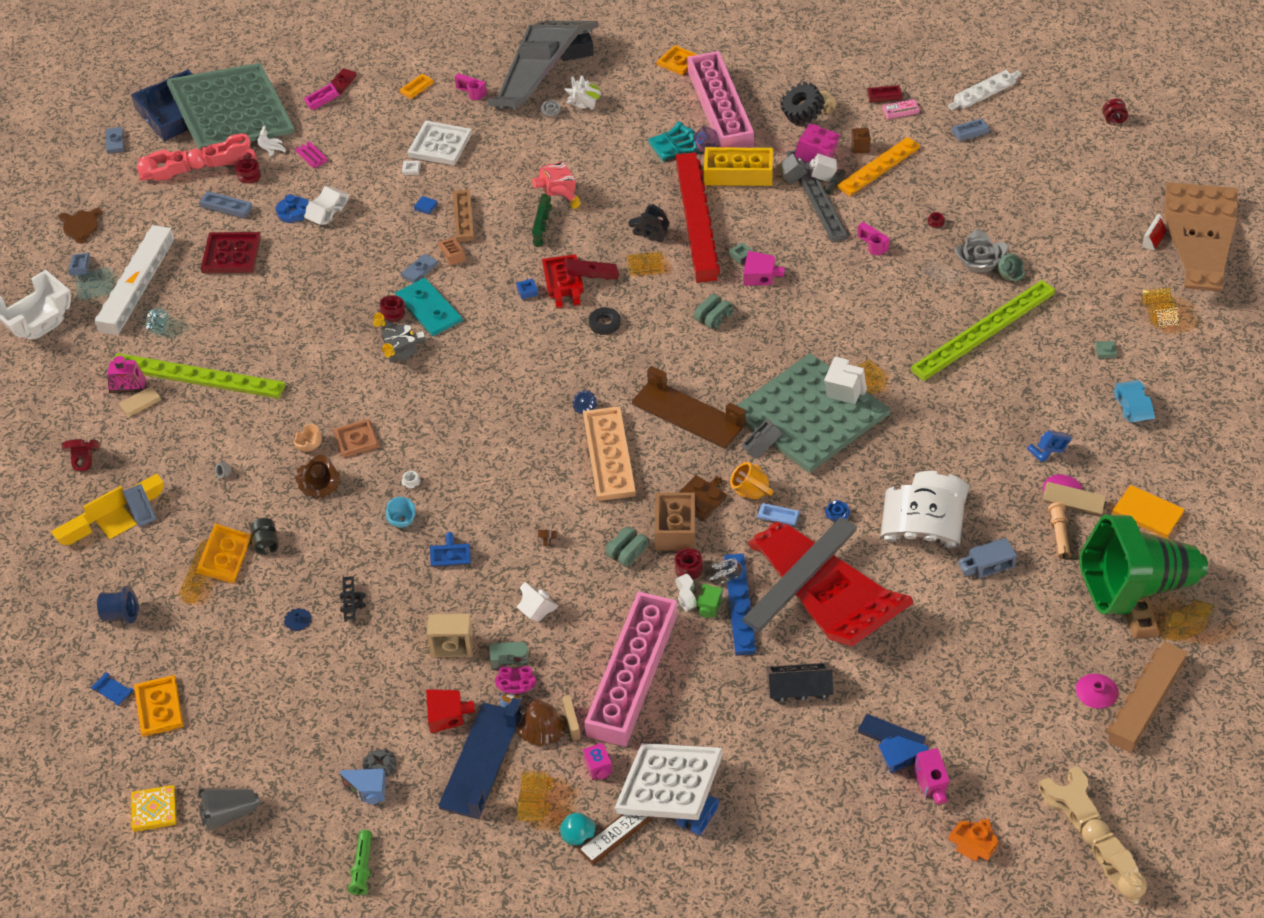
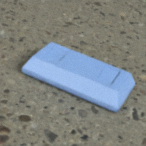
M762 503L757 518L794 527L800 511Z

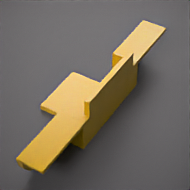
M155 474L135 485L142 484L148 500L151 501L162 493L164 481L158 474ZM119 486L84 505L85 513L50 532L60 544L71 545L92 533L89 524L96 521L109 539L136 526L137 523L123 507L127 504V500L123 494L122 486Z

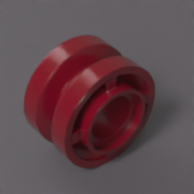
M1111 99L1102 107L1105 121L1108 124L1123 123L1128 118L1129 113L1126 104L1121 99Z
M245 158L236 164L237 177L241 183L251 184L260 179L261 171L258 161L253 158Z
M388 295L380 300V313L383 314L384 320L398 322L404 317L405 302L401 297Z
M686 548L680 550L675 555V572L678 577L688 574L693 580L702 574L703 558L699 551Z

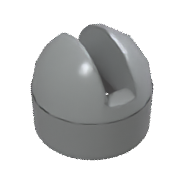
M217 463L215 466V473L218 478H225L232 472V468L228 463Z

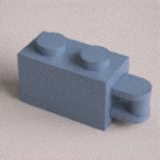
M1007 538L970 549L969 556L962 558L958 565L965 576L976 574L978 578L1015 567L1017 555Z

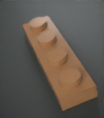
M470 189L453 191L457 242L474 241Z

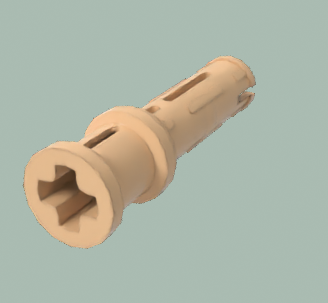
M1056 502L1049 505L1048 511L1052 517L1050 521L1051 526L1055 529L1058 557L1063 558L1065 553V558H1070L1071 552L1066 529L1068 518L1065 516L1066 505Z

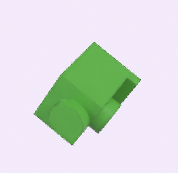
M707 584L702 585V595L699 596L697 606L700 607V616L716 618L723 600V588Z

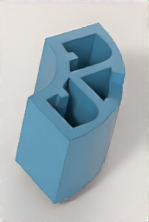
M1132 380L1115 383L1114 396L1123 407V416L1128 422L1155 419L1150 396H1145V386L1141 381Z

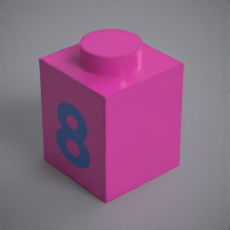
M603 743L583 749L584 761L592 780L597 778L602 780L607 778L609 774H612V763Z

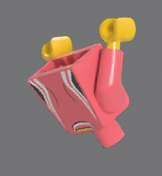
M564 161L541 167L539 177L532 179L533 187H542L546 195L564 196L570 201L569 204L574 209L581 205L579 197L574 194L576 180Z

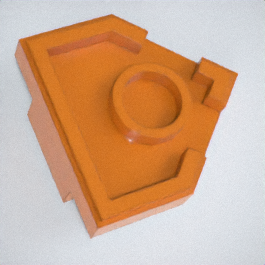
M981 819L980 822L969 823V821H959L948 838L949 841L958 845L957 852L974 861H977L979 857L988 861L999 845L998 838L992 831L989 819Z

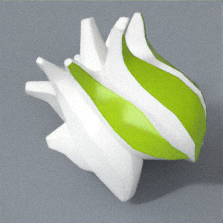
M581 75L580 81H575L574 76L571 77L573 88H564L570 95L567 98L569 101L566 104H571L578 109L588 107L593 110L596 100L601 96L599 87L588 80L585 81L583 75Z

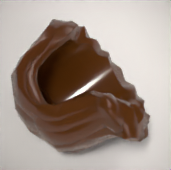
M317 455L309 460L306 465L301 466L297 470L298 473L295 475L298 488L305 496H313L314 499L330 495L333 491H336L340 483L339 472L336 471V468L324 455Z
M534 700L526 708L522 723L518 727V733L524 741H528L532 745L548 746L551 743L557 742L565 734L564 730L567 727V721L563 715L558 714L555 707L551 704L545 703L542 700Z

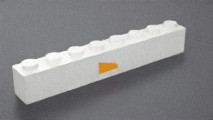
M152 225L146 233L144 240L139 244L138 250L132 256L129 265L125 268L123 275L118 279L117 285L111 291L108 300L103 304L102 310L95 318L98 332L119 335L174 241L171 228Z

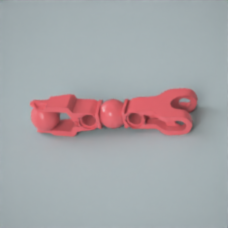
M236 134L228 137L225 142L209 145L206 148L202 147L203 150L194 148L188 153L186 150L184 152L160 150L150 153L149 156L138 159L137 171L141 175L139 179L142 181L151 179L155 181L168 180L173 178V175L184 173L188 170L191 171V168L201 169L205 165L207 168L224 165L236 166L240 160L251 156V158L257 160V156L254 150L249 149L251 141L248 135ZM165 163V166L158 168V164Z

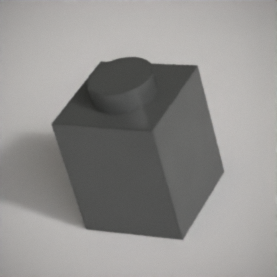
M791 154L777 165L782 177L790 184L795 183L807 173L804 167L806 165L801 157L797 158L794 154Z

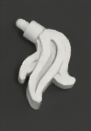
M263 126L258 138L259 146L269 151V156L274 154V150H280L285 153V148L278 144L282 143V141L276 138L268 139L266 126Z

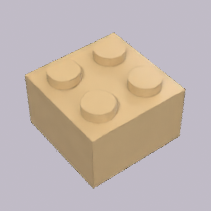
M428 614L427 639L431 657H472L474 636L470 614Z

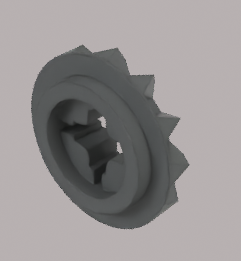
M376 748L375 751H369L368 755L363 757L362 766L363 769H384L385 777L394 772L397 760L393 751L390 752L386 748L383 750ZM375 758L379 761L383 760L384 766L380 765L379 763L376 764Z

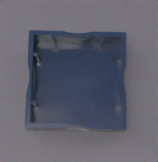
M187 69L167 79L193 74ZM167 79L131 94L134 108L163 141L189 130L167 85Z

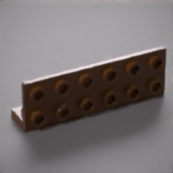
M650 366L647 370L648 383L632 400V405L722 448H727L746 425L745 409L729 403L726 406V413L667 386V373L653 366Z

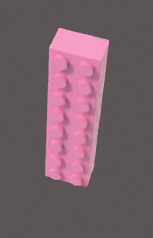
M716 51L688 57V74L718 146L754 148V131L720 52Z
M637 592L584 722L586 737L627 747L678 616L677 600Z

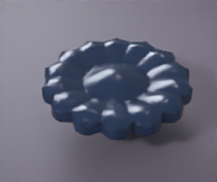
M589 390L579 391L572 401L575 412L583 414V411L595 410L597 398Z
M292 609L284 617V624L291 631L304 630L312 622V616L306 609Z

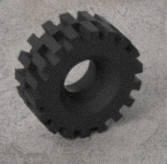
M803 82V85L798 83L797 87H790L791 90L785 92L787 95H783V101L780 102V107L787 119L792 124L795 123V125L800 123L805 125V122L811 123L813 118L816 120L818 118L817 114L821 115V109L825 107L823 105L825 100L817 86L810 82L809 84Z

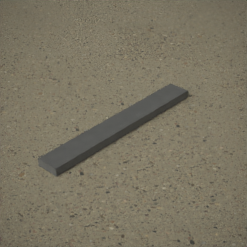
M796 150L787 151V157L791 154L795 155ZM804 161L807 173L799 181L831 243L848 239V234L819 179L811 176L810 163Z
M840 517L743 617V623L760 632L857 531V526Z

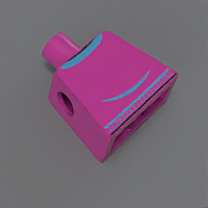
M935 748L917 753L913 771L925 798L933 796L936 805L946 803L948 801L946 791L949 785V778L939 749ZM931 772L933 773L936 780H934L931 777Z

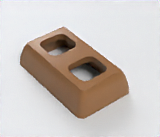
M1149 597L1139 599L1137 603H1146L1147 610L1137 611L1133 608L1129 614H1126L1133 638L1159 637L1160 632ZM1148 618L1151 620V627L1139 626L1138 619Z

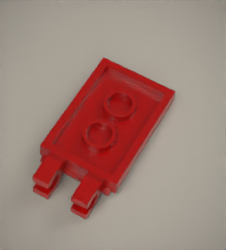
M576 254L542 259L548 296L554 298L556 309L563 308L562 297L572 296L574 306L581 305L580 294L584 292L581 276L573 277L567 275L564 265L565 259L578 260Z

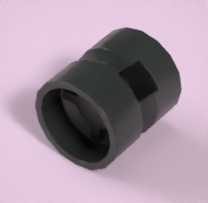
M260 518L253 521L250 525V533L254 552L259 555L266 554L265 548L269 547L270 553L275 552L279 547L274 521L269 518Z

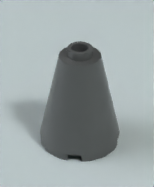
M198 788L197 791L198 798H202L198 806L203 827L206 825L205 832L256 811V806L260 805L258 793H254L253 789Z

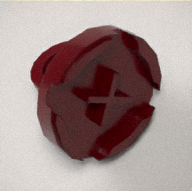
M82 439L66 440L61 443L62 451L71 452L72 468L78 472H85L92 465V451L100 450V442L93 439L89 440V442H85ZM80 458L85 459V464L82 467L78 466Z

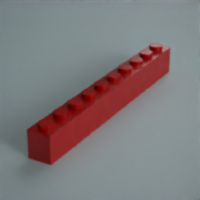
M696 152L676 154V167L696 283L717 281V275L720 274V265L716 264L718 262L717 252H714L716 244L715 240L711 239L714 238L713 228H710L712 226L711 216H707L709 215V205H705L707 203V194L703 193L705 192L704 181L701 182L703 180V172L699 170L701 169V161L697 159Z

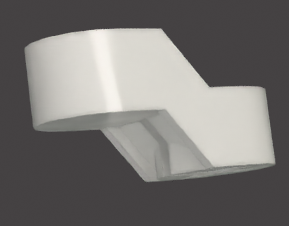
M684 574L676 578L675 582L680 590L678 596L679 603L688 612L697 607V601L692 593V590H694L693 580L688 574Z

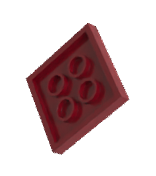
M209 232L202 259L201 272L253 273L261 241V233Z

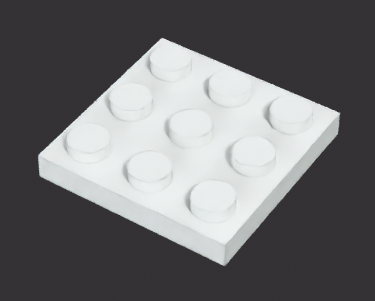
M425 121L407 152L408 157L455 166L472 135V129Z

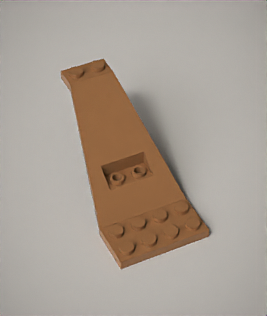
M1166 183L1164 218L1185 270V289L1222 292L1224 269L1237 218L1238 188Z

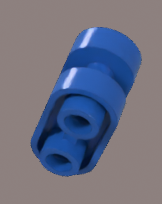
M710 795L705 801L698 820L674 818L675 824L685 829L689 823L691 824V832L700 836L718 809L719 799Z

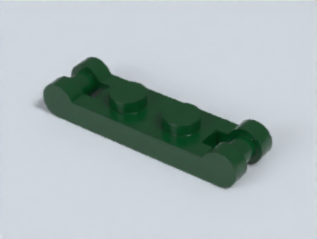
M546 193L541 195L532 230L533 245L535 247L543 245V232H546L547 222L545 221L549 220L550 211L552 210L551 196L546 195Z

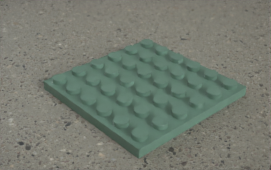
M261 63L167 79V85L197 148L203 150L202 147L206 148L209 145L225 142L228 137L236 134H246L250 141H256L260 136L263 126H266L268 138L294 133L295 128Z
M811 353L737 404V406L746 410L745 426L753 432L766 419H769L782 432V435L772 446L808 473L814 471L890 414L889 407L867 392L865 395H859L856 404L827 398L824 379L830 366Z

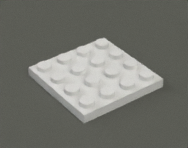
M641 743L616 803V813L698 820L722 759V749Z

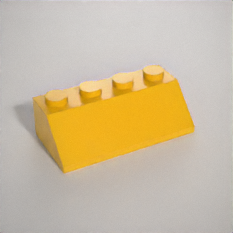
M705 147V185L772 186L773 148Z

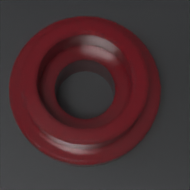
M933 212L928 217L927 223L931 227L939 228L945 224V218L942 213Z

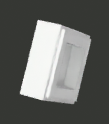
M404 161L402 175H419L421 162Z

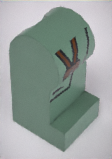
M523 642L490 644L492 670H499L500 665L503 664L524 665L529 660L528 647Z

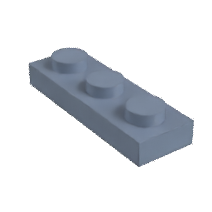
M209 191L199 201L200 207L245 218L253 208L251 202Z

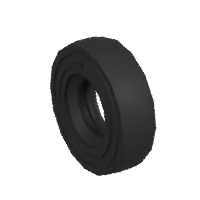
M601 307L595 309L589 316V327L596 334H612L621 325L620 315L613 308ZM609 318L611 323L602 325L598 323V320Z

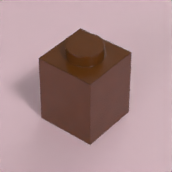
M869 128L852 129L851 145L853 154L870 153L871 138Z

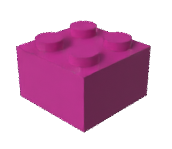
M809 123L798 141L795 156L797 158L801 157L809 163L812 159H815L817 153L832 158L837 150L841 135Z

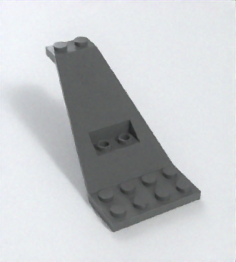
M547 20L528 25L499 95L488 99V106H495L496 109L505 108V106H508V109H516L518 105L524 104L576 36L583 34V32H592L593 28L599 27L598 21Z

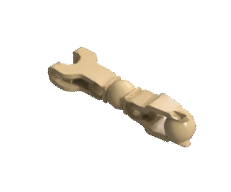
M1078 766L1070 768L1067 776L1070 784L1066 786L1057 785L1050 778L1040 780L1039 791L1048 806L1065 812L1074 827L1082 834L1084 841L1089 846H1092V852L1102 866L1105 875L1120 891V894L1133 904L1139 903L1140 898L1147 890L1146 879L1138 871L1130 851L1125 849L1114 834L1110 832L1109 826L1103 820H1100V814L1087 796L1088 778Z

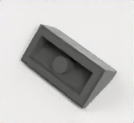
M766 419L741 446L754 459L759 458L782 435V432L769 419Z

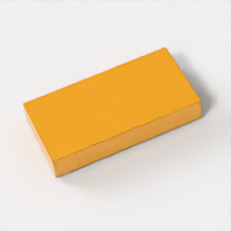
M421 74L399 91L404 96L412 99L432 85L434 81Z

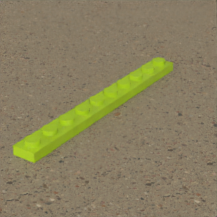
M1043 280L1039 281L912 365L911 372L921 380H927L1053 296L1055 289Z
M116 353L115 357L123 356L125 360L136 361L143 374L151 377L277 399L280 398L286 386L285 382L121 353Z

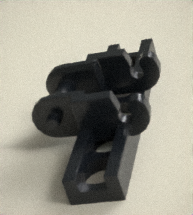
M354 576L342 577L343 592L340 593V599H343V606L340 607V612H344V622L352 619L356 621V609L366 607V604L363 602L366 594L364 592L355 593ZM351 580V584H346V581ZM352 588V591H346V589ZM347 612H352V615L347 616Z

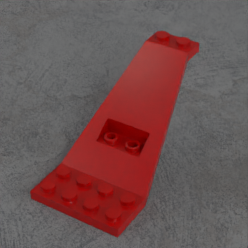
M775 522L769 525V528L764 532L754 535V538L748 544L751 549L761 551L782 578L815 542L790 525ZM835 555L795 595L829 640L852 647L914 603L911 596L886 590Z

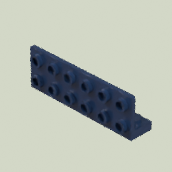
M512 698L510 705H507L505 708L482 703L439 802V809L476 819L480 818L521 719V700Z

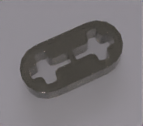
M728 559L710 566L705 572V578L711 584L719 585L739 577L743 568L736 559Z

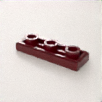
M565 259L564 262L566 274L573 277L585 276L588 278H603L605 280H618L619 277L617 264Z

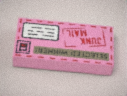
M914 99L883 105V111L887 119L918 114L920 110Z

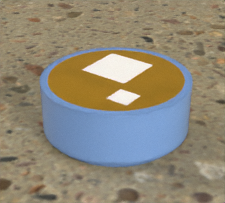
M504 692L500 696V705L505 708L507 705H510L512 698L521 700V695L519 693Z

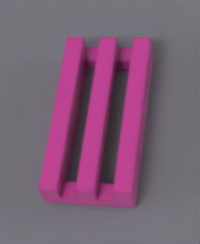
M330 83L305 97L304 100L310 110H313L340 95L334 85Z
M310 141L306 142V146L303 144L301 148H295L296 153L313 169L328 162L327 157ZM303 151H305V152H306L312 159H314L317 163H315L314 161H312Z

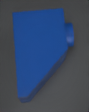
M900 736L894 738L887 737L878 745L890 773L914 764L917 753L929 750L926 745Z

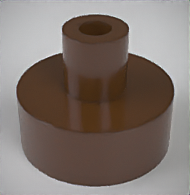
M538 530L537 537L543 538V546H551V539H557L558 531Z

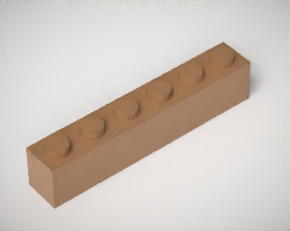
M1165 641L1160 648L1156 647L1152 655L1153 661L1151 663L1147 662L1143 670L1144 676L1138 677L1134 685V692H1129L1125 700V707L1119 708L1116 722H1111L1106 733L1109 734V743L1129 753L1133 752L1185 664L1187 651Z

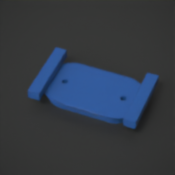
M106 672L91 687V690L95 691L97 689L100 694L119 706L134 690L131 687L127 689L116 680L108 678L110 674Z

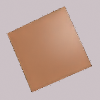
M369 419L333 429L342 458L379 448Z

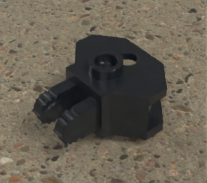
M652 204L647 205L645 213H642L641 217L630 219L628 225L629 227H634L632 231L635 235H643L644 238L648 237L653 241L663 242L670 222L664 210Z

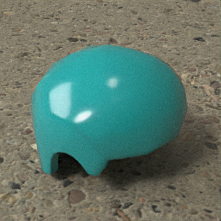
M583 813L569 814L560 826L562 840L570 846L583 845L585 839L594 836L596 826L593 819Z

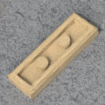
M1047 482L1043 502L1049 504L1061 502L1066 505V508L1102 515L1105 495Z

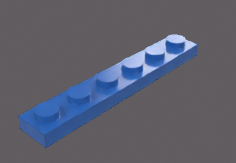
M744 553L724 555L735 656L756 654L754 631L743 623V617L751 610Z

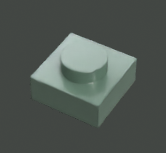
M742 242L730 249L729 255L739 264L746 262L748 251L753 250Z
M1114 341L1095 342L1098 359L1117 358Z

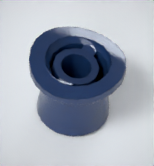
M124 586L122 591L101 592L97 598V611L99 618L103 622L123 619L125 623H133L139 612V603L133 589L130 586Z

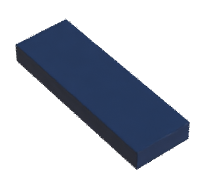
M867 713L858 728L859 734L879 742L887 737L894 738L896 736L920 744H924L926 736Z

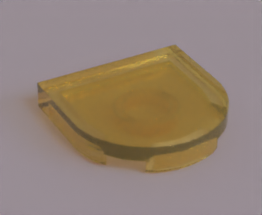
M870 359L857 366L864 368L867 393L874 394L883 389L886 380L883 370Z

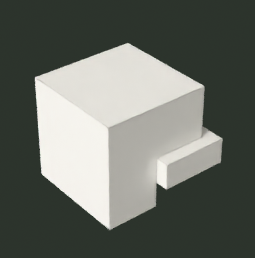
M834 356L824 379L827 398L856 404L859 395H865L867 390L864 368L849 365V360Z

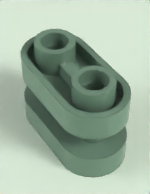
M713 293L696 308L693 318L700 323L705 320V326L710 329L718 328L722 323L723 316L729 318L733 314V304L727 300L722 301L720 296Z
M627 526L621 529L619 534L607 543L605 548L606 555L613 560L619 556L618 562L624 567H628L648 547L650 540L643 534L637 535V530Z

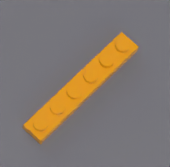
M906 137L839 183L837 189L848 196L853 195L918 150L920 144Z

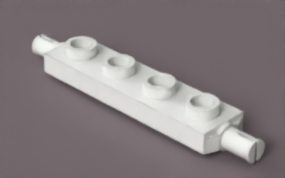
M1005 70L956 94L954 96L955 102L948 104V108L950 110L957 107L965 109L1016 83L1015 79L1021 77V72L1017 70L1011 74Z

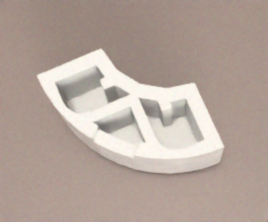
M324 186L318 198L309 201L304 218L320 225L329 223L333 219V214L343 210L350 194L335 187Z
M937 471L916 473L912 485L950 490V495L955 496L958 493L965 500L970 487L969 484L954 475L949 474L948 477L937 474Z

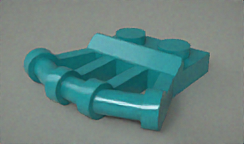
M678 121L675 127L668 132L663 131V134L648 139V143L662 162L675 158L676 154L695 152L696 154H701L703 152L702 146L697 143L696 136L698 135H695V131L692 128L684 126V123ZM679 131L683 132V133H681V134H678V135H676V136H673V135H675V134H676L677 132H679ZM690 138L689 140H686V141H683V142H680V143H677V144L675 143V142H678V141H681V140Z

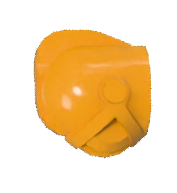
M744 462L732 473L730 485L740 497L754 500L764 495L767 497L772 496L774 491L769 488V478L760 466ZM739 472H743L744 474H746V478L739 474ZM736 478L741 480L742 483L740 484L739 482H737Z

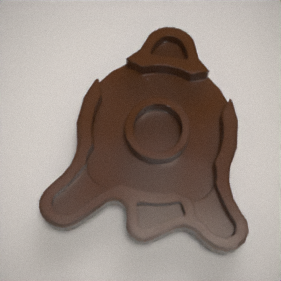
M95 208L89 212L79 210L73 216L68 213L60 214L59 219L64 223L63 230L65 235L72 237L78 244L85 243L94 230L95 232L97 231V219L102 214V210L100 208Z

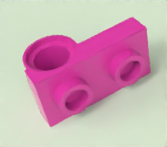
M459 73L455 76L456 88L468 92L471 100H480L487 94L485 81Z
M864 222L858 225V237L869 243L868 250L870 254L881 255L889 250V237Z

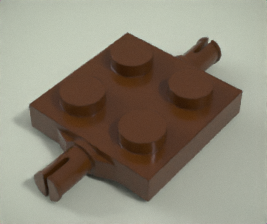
M695 475L679 492L695 493V518L703 522L727 498V494L717 488L722 482V478L718 475L711 482H707Z

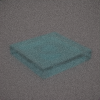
M110 267L88 271L87 274L75 275L79 301L108 295L113 291Z

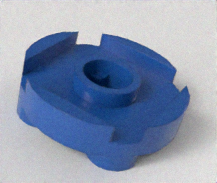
M289 194L277 204L275 208L276 214L281 221L286 223L302 221L305 219L304 216L309 201L305 198Z

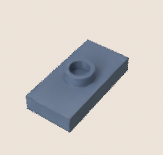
M981 118L953 126L952 132L958 141L987 134L990 132V128Z
M122 127L106 129L107 154L124 151Z
M90 253L72 255L68 270L70 276L88 273Z
M423 254L401 272V277L415 283L436 267L438 261L427 254Z
M142 484L123 491L138 527L157 519Z

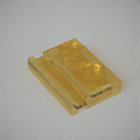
M662 252L627 255L629 276L664 273Z

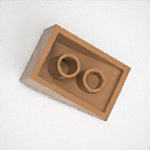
M655 493V551L695 549V493Z

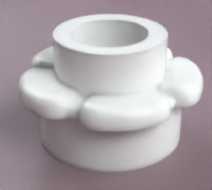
M415 471L405 472L402 485L407 488L418 486L421 482L419 475Z

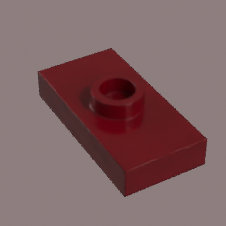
M343 68L330 83L334 85L341 95L357 77V72Z
M900 85L867 88L869 103L902 100Z

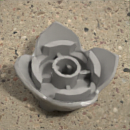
M975 229L968 235L965 246L958 245L954 251L969 272L986 273L996 269L1000 259L1007 254L1009 245L1003 242L992 244L990 237L986 233Z

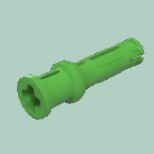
M361 830L358 834L355 865L350 870L352 878L351 884L348 886V892L352 895H366L368 892L366 885L367 878L370 876L368 862L373 833L369 830Z

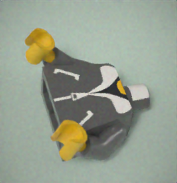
M378 312L373 316V325L375 327H382L381 333L384 345L381 351L384 352L386 358H389L390 362L397 360L406 361L413 354L417 353L416 344L426 342L423 331L412 333L410 325L393 324L388 320H384L383 314Z

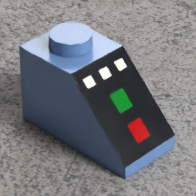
M384 769L340 771L343 785L362 802L377 804L380 801H385L386 777Z

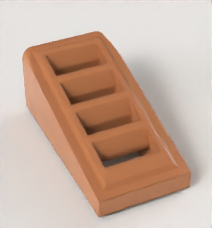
M454 237L438 242L449 266L466 261L465 253Z

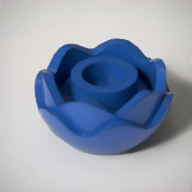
M836 500L828 504L825 513L830 521L836 522L840 517L846 520L850 515V509L846 503Z

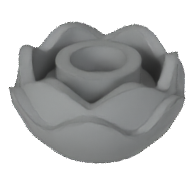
M555 100L545 101L541 106V112L549 118L558 116L561 111L560 104Z

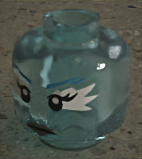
M157 307L152 309L147 314L146 328L151 334H163V332H167L169 329L171 316L164 308Z

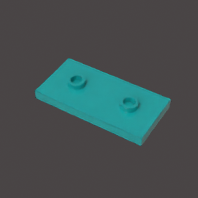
M426 278L395 292L396 296L404 300L405 308L431 336L463 321L458 312Z

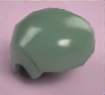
M1009 253L1004 255L999 261L998 272L1005 280L1018 281L1026 273L1023 270L1024 262L1015 254Z

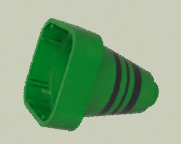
M1103 515L1081 550L1080 570L1099 613L1129 614L1139 599L1197 584L1200 578L1204 577L1208 571V560L1194 545L1140 531L1135 519L1130 515Z

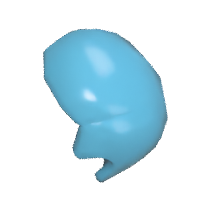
M395 497L387 504L386 519L394 527H408L415 518V504L408 498ZM399 517L405 518V521L402 522Z

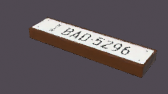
M622 814L580 846L578 851L593 866L655 817Z

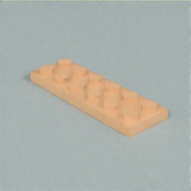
M620 406L583 411L597 501L636 496Z

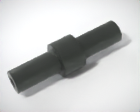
M841 169L830 180V185L825 190L826 194L831 195L837 185L842 182L843 177L846 175L844 169Z

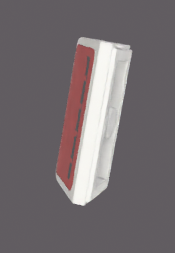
M1160 214L1155 217L1145 233L1142 245L1155 251L1167 232V227Z

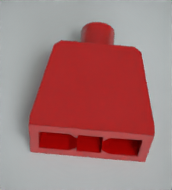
M426 690L430 733L464 725L463 714L475 713L474 700L462 702L459 690Z

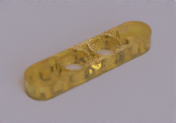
M208 539L203 540L199 544L180 589L181 600L186 604L197 601L207 579V576L196 573ZM201 577L199 581L191 582L192 578ZM190 587H192L193 594H190L188 597H186V595H188L191 591Z

